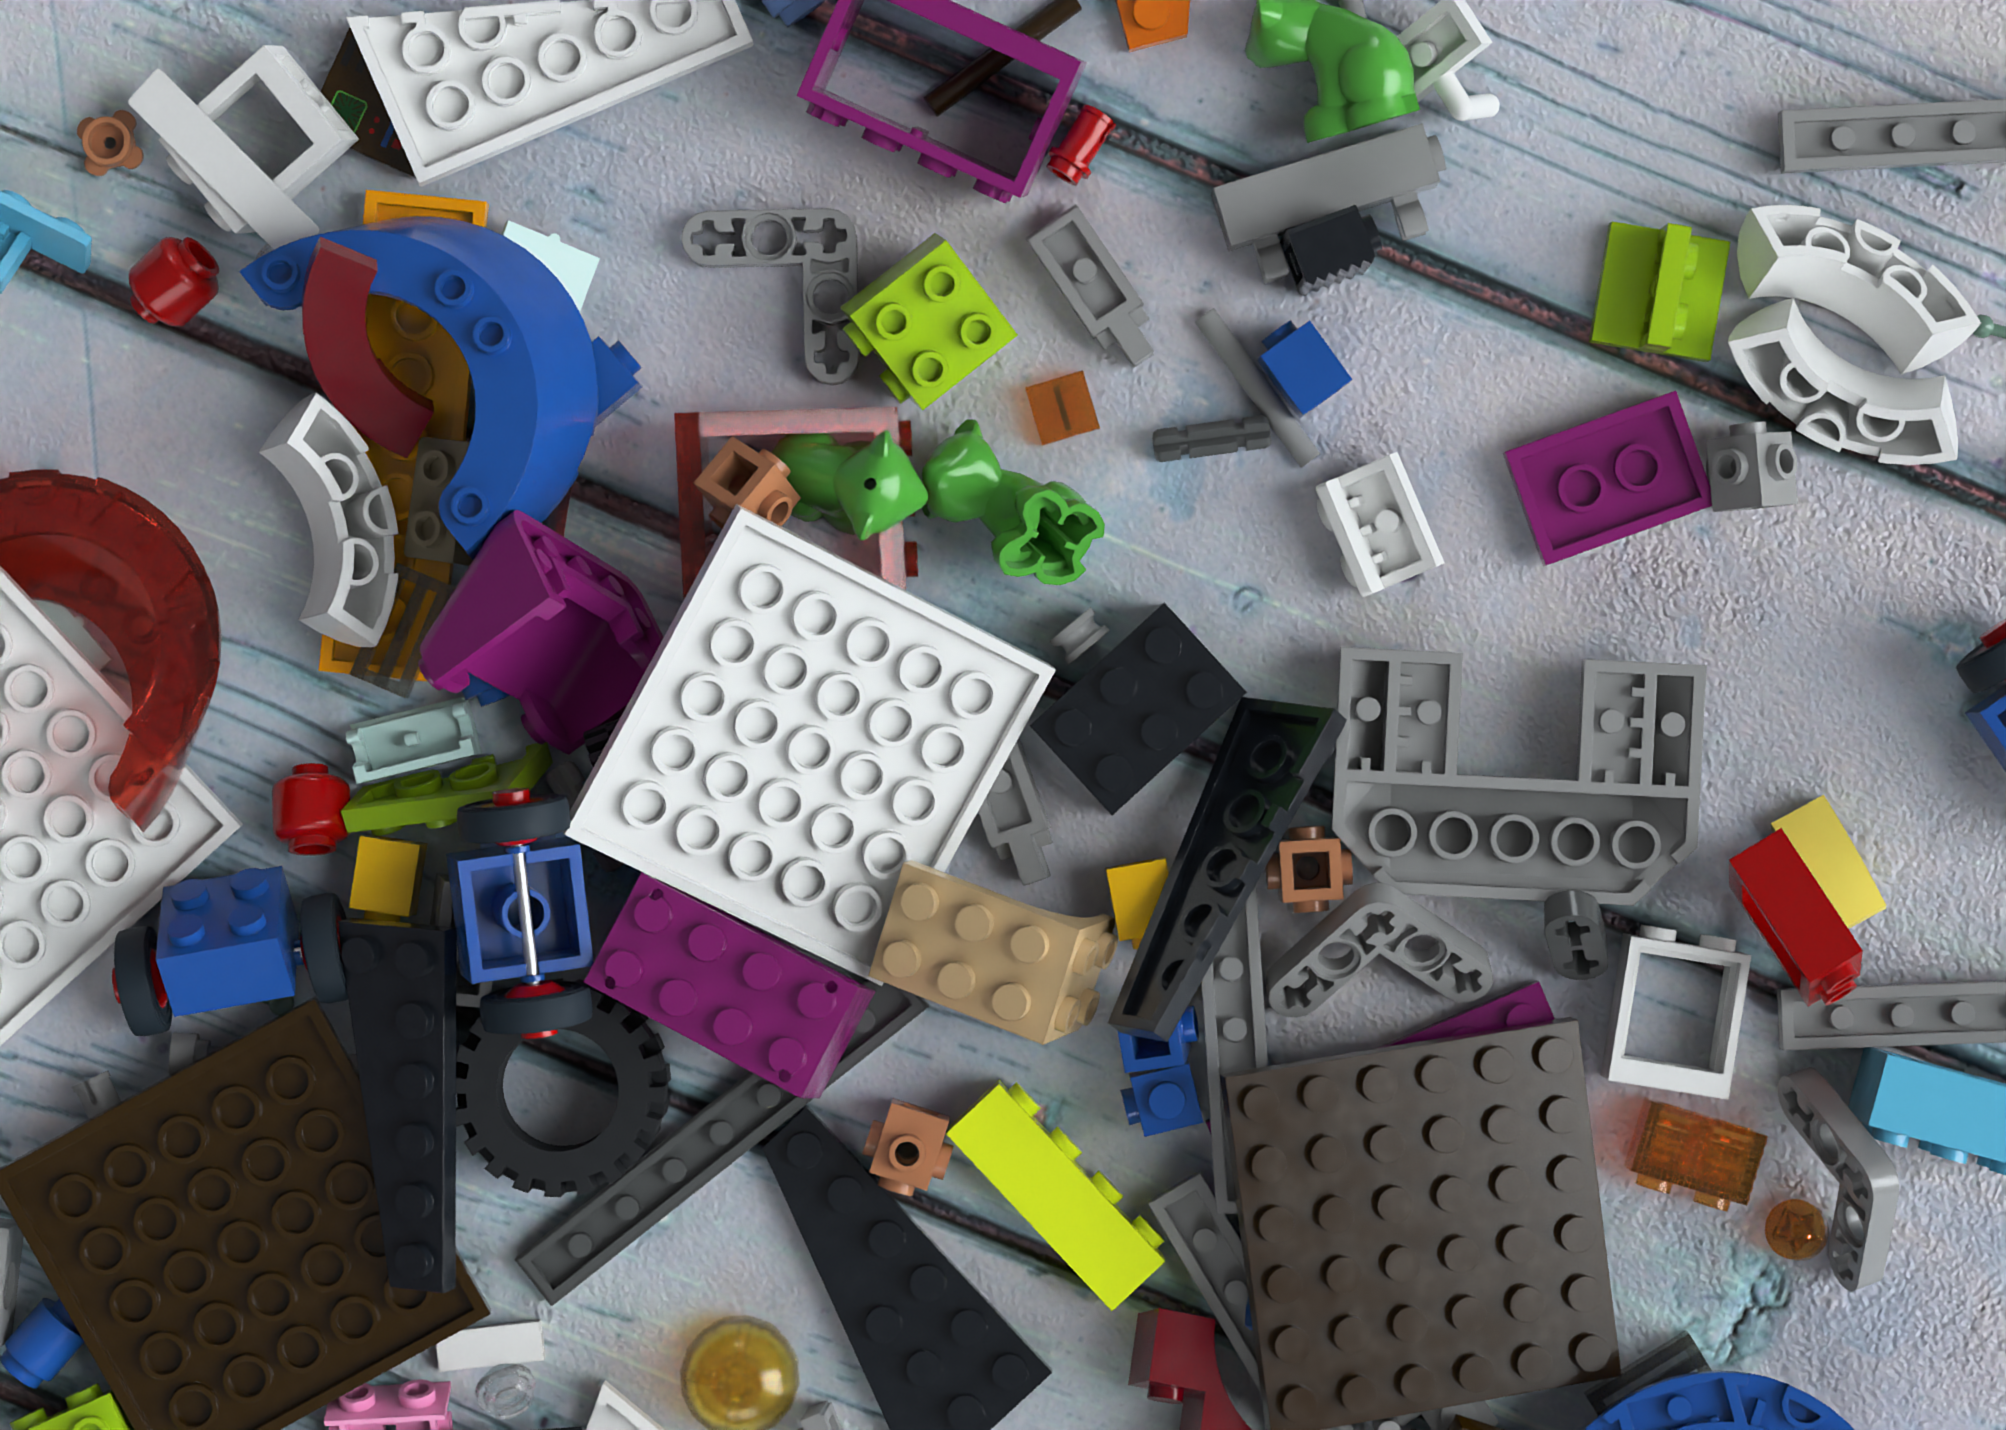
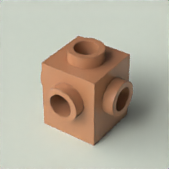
M733 436L694 481L695 486L713 507L708 516L721 529H723L736 504L782 526L790 517L793 507L801 499L786 479L791 470L784 462L766 449H762L759 453Z
M1325 826L1289 827V839L1280 840L1276 853H1273L1265 867L1267 889H1278L1279 900L1282 903L1293 902V913L1329 911V900L1344 899L1343 885L1353 884L1351 851L1349 849H1341L1340 838L1336 836L1325 837ZM1302 857H1313L1318 863V872L1311 879H1302L1296 873V864Z
M893 1098L885 1123L873 1120L862 1153L873 1158L869 1173L880 1176L878 1186L899 1194L912 1196L915 1187L927 1191L931 1177L943 1180L954 1145L943 1142L950 1116ZM903 1142H911L917 1146L919 1153L912 1158H906L898 1152L897 1146Z

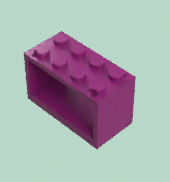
M838 0L796 95L810 102L806 113L836 127L840 125L845 127L848 120L866 127L861 138L894 153L895 151L900 152L903 145L921 153L917 162L919 165L945 177H955L958 170L977 178L973 186L974 190L1000 202H1010L1013 195L1019 198L1027 196L1087 62L951 0H887L1060 79L1043 118L1038 117L1028 138L1032 143L1015 177L928 137L929 131L921 127H912L910 129L825 90L864 0Z
M642 872L584 980V983L795 1096L820 1099L876 992L735 916Z

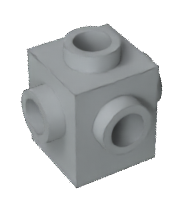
M1765 421L1729 425V437L1706 440L1708 456L1706 473L1711 487L1713 512L1752 510L1798 504L1795 476L1797 457L1793 449L1791 432H1767Z

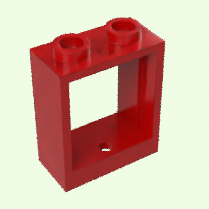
M1782 828L1729 859L1730 889L1806 1005L1809 1007L1822 999L1827 1006L1852 992L1857 987L1853 979L1860 976L1863 950Z

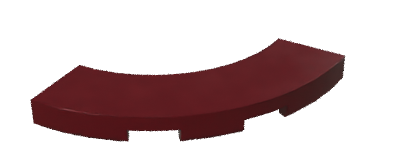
M319 237L309 260L302 292L303 334L313 372L334 407L355 428L385 449L408 458L434 413L433 400L418 394L397 379L384 365L382 360L376 357L371 347L366 330L365 310L369 290L378 271L377 260Z

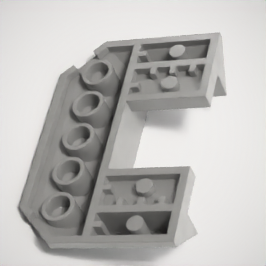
M1340 647L1337 711L1347 721L1335 742L1331 830L1379 883H1385L1403 894L1530 901H1546L1553 894L1567 890L1581 891L1595 897L1598 904L1634 906L1652 889L1651 887L1698 848L1707 665L1582 659L1576 780L1457 774L1463 653Z

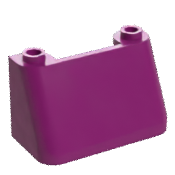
M515 510L493 527L421 642L420 652L422 658L418 661V665L425 679L435 689L440 691L446 689L452 693H459L470 685L468 675L470 673L520 701L525 712L521 715V722L531 738L541 745L547 742L569 755L585 744L584 731L619 719L622 716L664 637L642 593L625 574L524 512Z

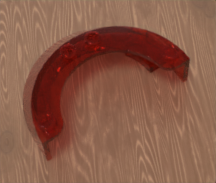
M33 469L10 472L9 477L0 479V566L32 600L57 604L80 614L96 625L116 647L123 660L130 682L132 714L123 724L129 732V736L118 765L110 776L108 790L110 799L117 809L144 833L160 814L182 775L216 686L221 660L222 636L220 614L213 586L197 552L182 531L160 509L128 488L100 477L93 479L85 476L63 474L58 469Z

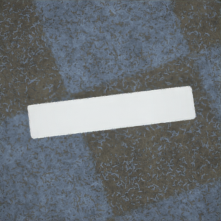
M156 69L129 99V105L274 250L280 246L319 233V227L161 69Z

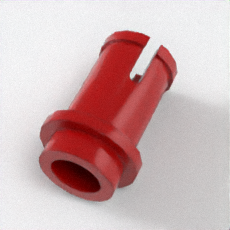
M1084 104L1081 108V113L1059 147H1051L1048 155L1051 157L1046 165L1048 170L1058 178L1074 186H1077L1081 178L1088 179L1091 174L1088 166L1109 133L1116 127V123H1113L1110 117L1087 104Z

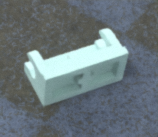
M464 697L351 724V730L346 731L347 743L352 745L356 763L353 765L356 784L368 783L482 754L470 702L465 700Z

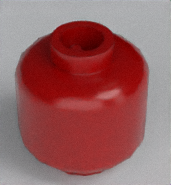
M165 237L129 270V285L133 291L130 302L136 312L149 323L156 324L158 321H161L169 326L182 327L218 294L219 285L216 275L219 273V266L211 253L198 241L189 237L183 240Z
M306 763L292 767V775L280 779L272 788V825L274 837L281 843L288 845V852L296 855L317 856L336 851V844L345 840L350 835V833H347L341 810L350 801L349 784L341 777L329 774L328 766L324 764Z

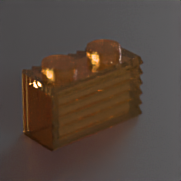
M1644 1097L1624 1166L1630 1171L1638 1173L1635 1181L1637 1185L1670 1194L1673 1184L1696 1190L1693 1198L1694 1202L1728 1212L1731 1201L1747 1206L1768 1136L1754 1129Z

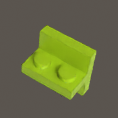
M1610 222L1589 342L1709 362L1712 355L1731 242L1691 235L1692 227L1667 223L1661 229Z

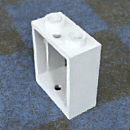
M263 45L197 106L214 122L257 82L262 80L314 143L272 180L292 200L353 146L359 138L284 46ZM162 137L159 139L160 143L170 154L166 157V161L172 171L189 185L194 183L208 200L204 204L207 213L218 226L228 232L232 229L235 234L256 232Z
M1641 925L1639 936L1623 933L1600 1076L1608 1081L1728 1100L1752 955L1735 951L1737 940L1700 934L1699 945L1675 942L1677 930ZM1641 953L1724 966L1708 1068L1624 1055Z

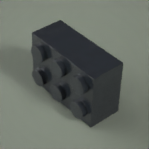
M1164 602L1037 718L1030 727L1111 815H1114L1247 692Z

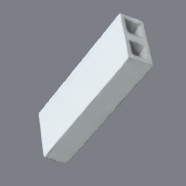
M541 1319L467 1327L436 1344L439 1372L542 1361L546 1358Z

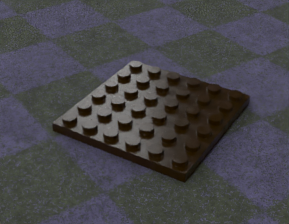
M316 996L0 1167V1195L134 1430H281L491 1314L490 1306L457 1247L454 1289L446 1293H436L390 1287L360 1076Z
M1566 1017L1220 1074L1266 1430H1322L1622 1376L1577 1019Z

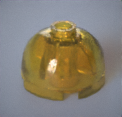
M749 1315L723 1317L704 1328L688 1345L679 1370L681 1395L691 1415L708 1430H769L777 1426L792 1408L800 1384L799 1359L788 1340L770 1322Z

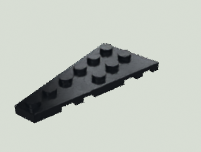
M808 1105L763 1146L762 1149L890 1430H991L1052 1374V1368L885 1188L878 1186L876 1178L869 1173L864 1165Z

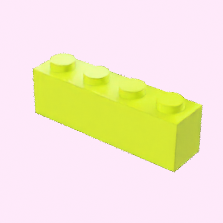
M999 1079L947 1127L946 1135L1105 1305L1113 1311L1165 1262L1163 1253L1158 1249L1165 1240L1141 1214L1132 1221L1119 1208L1116 1203L1123 1198V1195L1101 1171L1098 1170L1090 1177L1075 1161L1082 1151L1060 1127L1057 1126L1051 1133L1046 1130L1034 1117L1041 1109L1040 1106L1023 1087L1016 1082L1008 1089Z

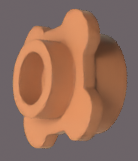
M118 110L112 117L104 116L96 119L87 117L79 123L77 135L82 139V146L87 155L84 160V166L92 175L104 176L109 169L121 166L135 169L142 163L144 153L141 148L136 146L133 131L137 122L131 113L125 110ZM108 138H114L116 141V145L112 149H108L105 146V141Z

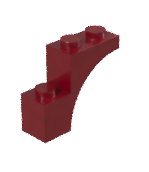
M1162 1308L1138 1313L1128 1385L1148 1389L1147 1399L1162 1403L1183 1404L1179 1430H1252L1236 1411L1222 1383L1215 1354V1319Z

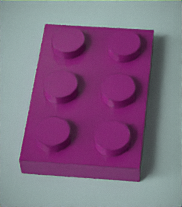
M1676 390L1503 453L1543 566L1712 506L1711 487Z

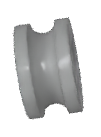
M1091 607L1050 641L1054 647L1061 646L1065 649L1066 657L1064 659L1068 664L1073 662L1110 631L1106 625L1099 626L1094 622L1095 612Z

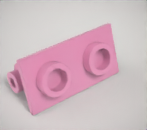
M417 1379L404 1384L377 1386L365 1383L327 1404L324 1426H329V1430H386V1425H396V1430H453L452 1413L447 1411L451 1381L430 1382Z

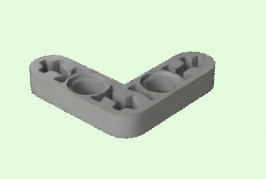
M829 208L722 210L700 212L687 221L683 227L681 237L683 249L689 258L699 266L708 268L803 266L804 358L806 367L811 375L822 384L839 385L853 377L858 369L860 352L845 332L837 330V345L840 351L849 352V362L840 363L838 373L827 374L823 363H815L816 353H822L826 350V332L820 331L813 334L814 322L833 326L850 321L842 310L836 314H825L817 309L813 297L818 285L829 280L840 282L848 291V301L858 294L857 234L853 222L846 214ZM806 220L803 227L804 233L822 232L824 222L834 221L837 231L847 232V239L836 244L835 253H825L822 243L803 242L807 252L806 255H794L797 235L793 221ZM745 221L742 242L746 256L734 257L736 251L734 243L718 244L715 247V255L706 256L702 246L692 242L693 235L703 234L704 224H714L718 234L736 235L733 222ZM764 222H777L786 231V245L777 254L764 255L753 246V232L757 226Z
M1371 883L1354 891L1280 957L1267 971L1266 985L1270 1005L1278 1014L1286 1017H1300L1316 1010L1379 953L1445 997L1456 1002H1470L1486 995L1492 987L1493 974L1488 953L1481 945L1396 888L1385 883ZM1387 910L1388 913L1386 915H1381V913ZM1371 911L1373 914L1367 918L1366 914ZM1418 935H1429L1437 940L1432 947L1422 951H1413L1405 946L1408 940ZM1335 942L1344 943L1351 947V950L1346 955L1335 959L1326 958L1319 953L1323 947ZM1453 967L1458 969L1460 972L1454 975ZM1304 983L1305 987L1300 989L1299 987ZM1288 985L1289 988L1287 990H1284L1283 987Z
M1808 1067L1783 1076L1778 1082V1097L1784 1114L1839 1182L1828 1248V1256L1833 1273L1839 1283L1851 1292L1879 1282L1884 1276L1899 1197V1179L1896 1169L1881 1146L1815 1068Z

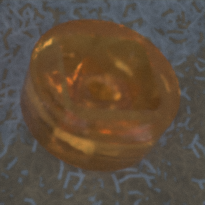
M1790 1199L1777 1204L1771 1210L1765 1223V1236L1772 1250L1778 1255L1794 1261H1805L1817 1256L1823 1250L1829 1237V1225L1824 1213L1817 1206L1804 1200Z

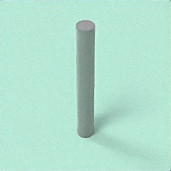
M1213 308L1196 320L1195 324L1261 414L1267 417L1269 425L1299 466L1302 468L1321 453L1217 311Z

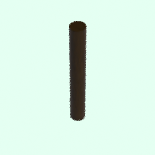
M1054 0L1015 30L1040 41L1081 11L1082 7L1077 0ZM989 48L923 98L938 117L1015 59Z

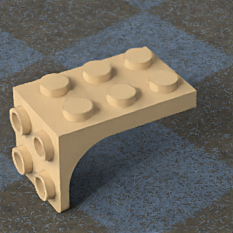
M910 860L903 862L868 976L1044 1045L1078 1031L1082 1025L1087 1026L1093 1019L1100 1000V993L1094 990L1100 970L1106 969L1109 966L1117 948L1118 936L1112 934L1115 918L1105 914L1095 917H1075L1047 911Z

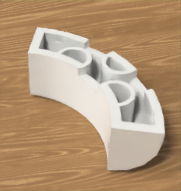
M1771 205L1751 208L1744 219L1739 231L1737 259L1740 278L1749 299L1758 297H1794V299L1807 301L1831 310L1868 334L1885 351L1901 375L1922 368L1942 358L1961 345L1981 324L1969 303L1939 269L1932 265L1926 271L1916 261L1897 249L1901 240L1864 221L1857 219L1851 226L1833 219L1820 217V208L1797 205Z
M1794 297L1771 304L1751 314L1740 322L1730 334L1728 344L1737 365L1749 385L1766 405L1770 402L1778 411L1796 424V431L1811 440L1837 452H1840L1841 448H1845L1861 454L1879 457L1878 462L1886 464L1919 465L1957 460L1958 436L1956 419L1945 375L1921 379L1895 378L1866 371L1849 363L1827 348L1814 335L1800 314Z
M316 392L301 400L284 416L271 432L259 453L267 458L291 484L300 499L311 529L314 551L313 578L310 593L298 620L317 632L339 642L356 647H375L387 625L398 583L399 573H394V535L399 534L395 509L388 486L382 487L376 471L365 453L369 450L367 444L352 424L332 404Z

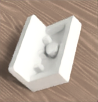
M1398 452L1316 486L1319 496L1317 500L1319 516L1325 527L1329 531L1334 532L1343 553L1340 558L1343 573L1348 582L1353 587L1358 588L1362 597L1371 595L1444 564Z

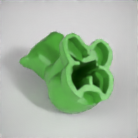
M1316 0L1256 1L1250 32L1244 50L1247 58L1259 68H1273L1307 61L1313 66L1317 84V105L1310 108L1303 117L1307 143L1354 131L1421 110L1414 90V69L1409 53L1399 38L1381 24L1363 18L1345 8L1322 4Z
M965 420L956 429L953 436L946 438L934 449L922 469V483L928 492V500L922 507L924 515L928 519L939 517L954 523L979 518L995 536V539L991 542L993 558L1005 575L1020 577L1034 574L1043 584L1063 585L1075 581L1086 571L1080 560L1089 549L1092 540L1103 538L1105 523L1099 512L1087 504L1082 496L1071 487L1056 481L1042 484L1021 473L1001 469L995 454L983 439L981 429L976 420Z
M799 430L784 436L771 452L791 470L786 479L801 497L793 507L791 516L804 522H814L824 517L834 528L850 535L856 534L860 541L866 540L873 533H882L894 527L922 508L928 500V492L911 461L902 448L893 442L888 430L878 434L872 442L860 440L839 445L835 438L827 433H821L816 430Z

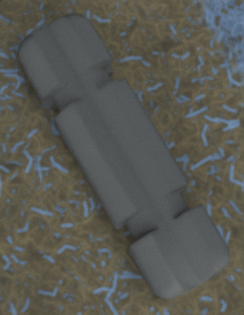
M1263 415L1245 417L1242 419V423H1235L1234 419L1186 425V430L1178 431L1177 427L1157 429L1153 432L1152 436L1154 456L1159 462L1181 460V455L1189 454V458L1234 453L1238 451V447H1245L1246 451L1264 449L1271 444L1269 421Z

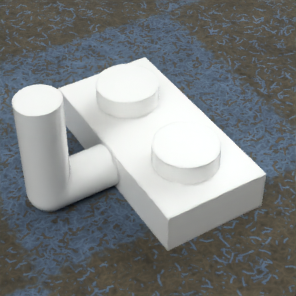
M1465 0L1439 1L1397 36L1410 56L1414 69V90L1417 101L1419 102L1435 89L1452 117L1458 121L1493 117L1499 110L1497 97L1490 93L1468 96L1454 74L1493 42Z

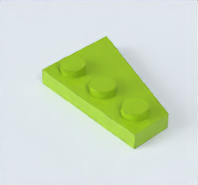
M546 742L543 745L539 743L527 745L525 748L526 755L522 759L498 765L494 754L472 759L470 765L461 767L446 778H442L438 770L431 769L363 786L341 810L347 833L371 830L372 835L382 836L397 832L406 825L426 823V827L432 829L442 828L457 822L458 808L473 802L492 799V792L529 788L530 792L553 763L548 743Z

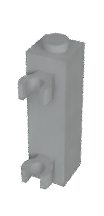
M1423 123L1213 187L1211 197L1228 252L1253 244L1264 284L1288 277L1287 274H1289L1288 265L1278 236L1284 235L1288 229L1356 205L1360 212L1391 202L1402 241L1425 235L1429 229L1417 194L1436 188L1440 183L1438 172L1446 170V164L1437 136L1427 137Z

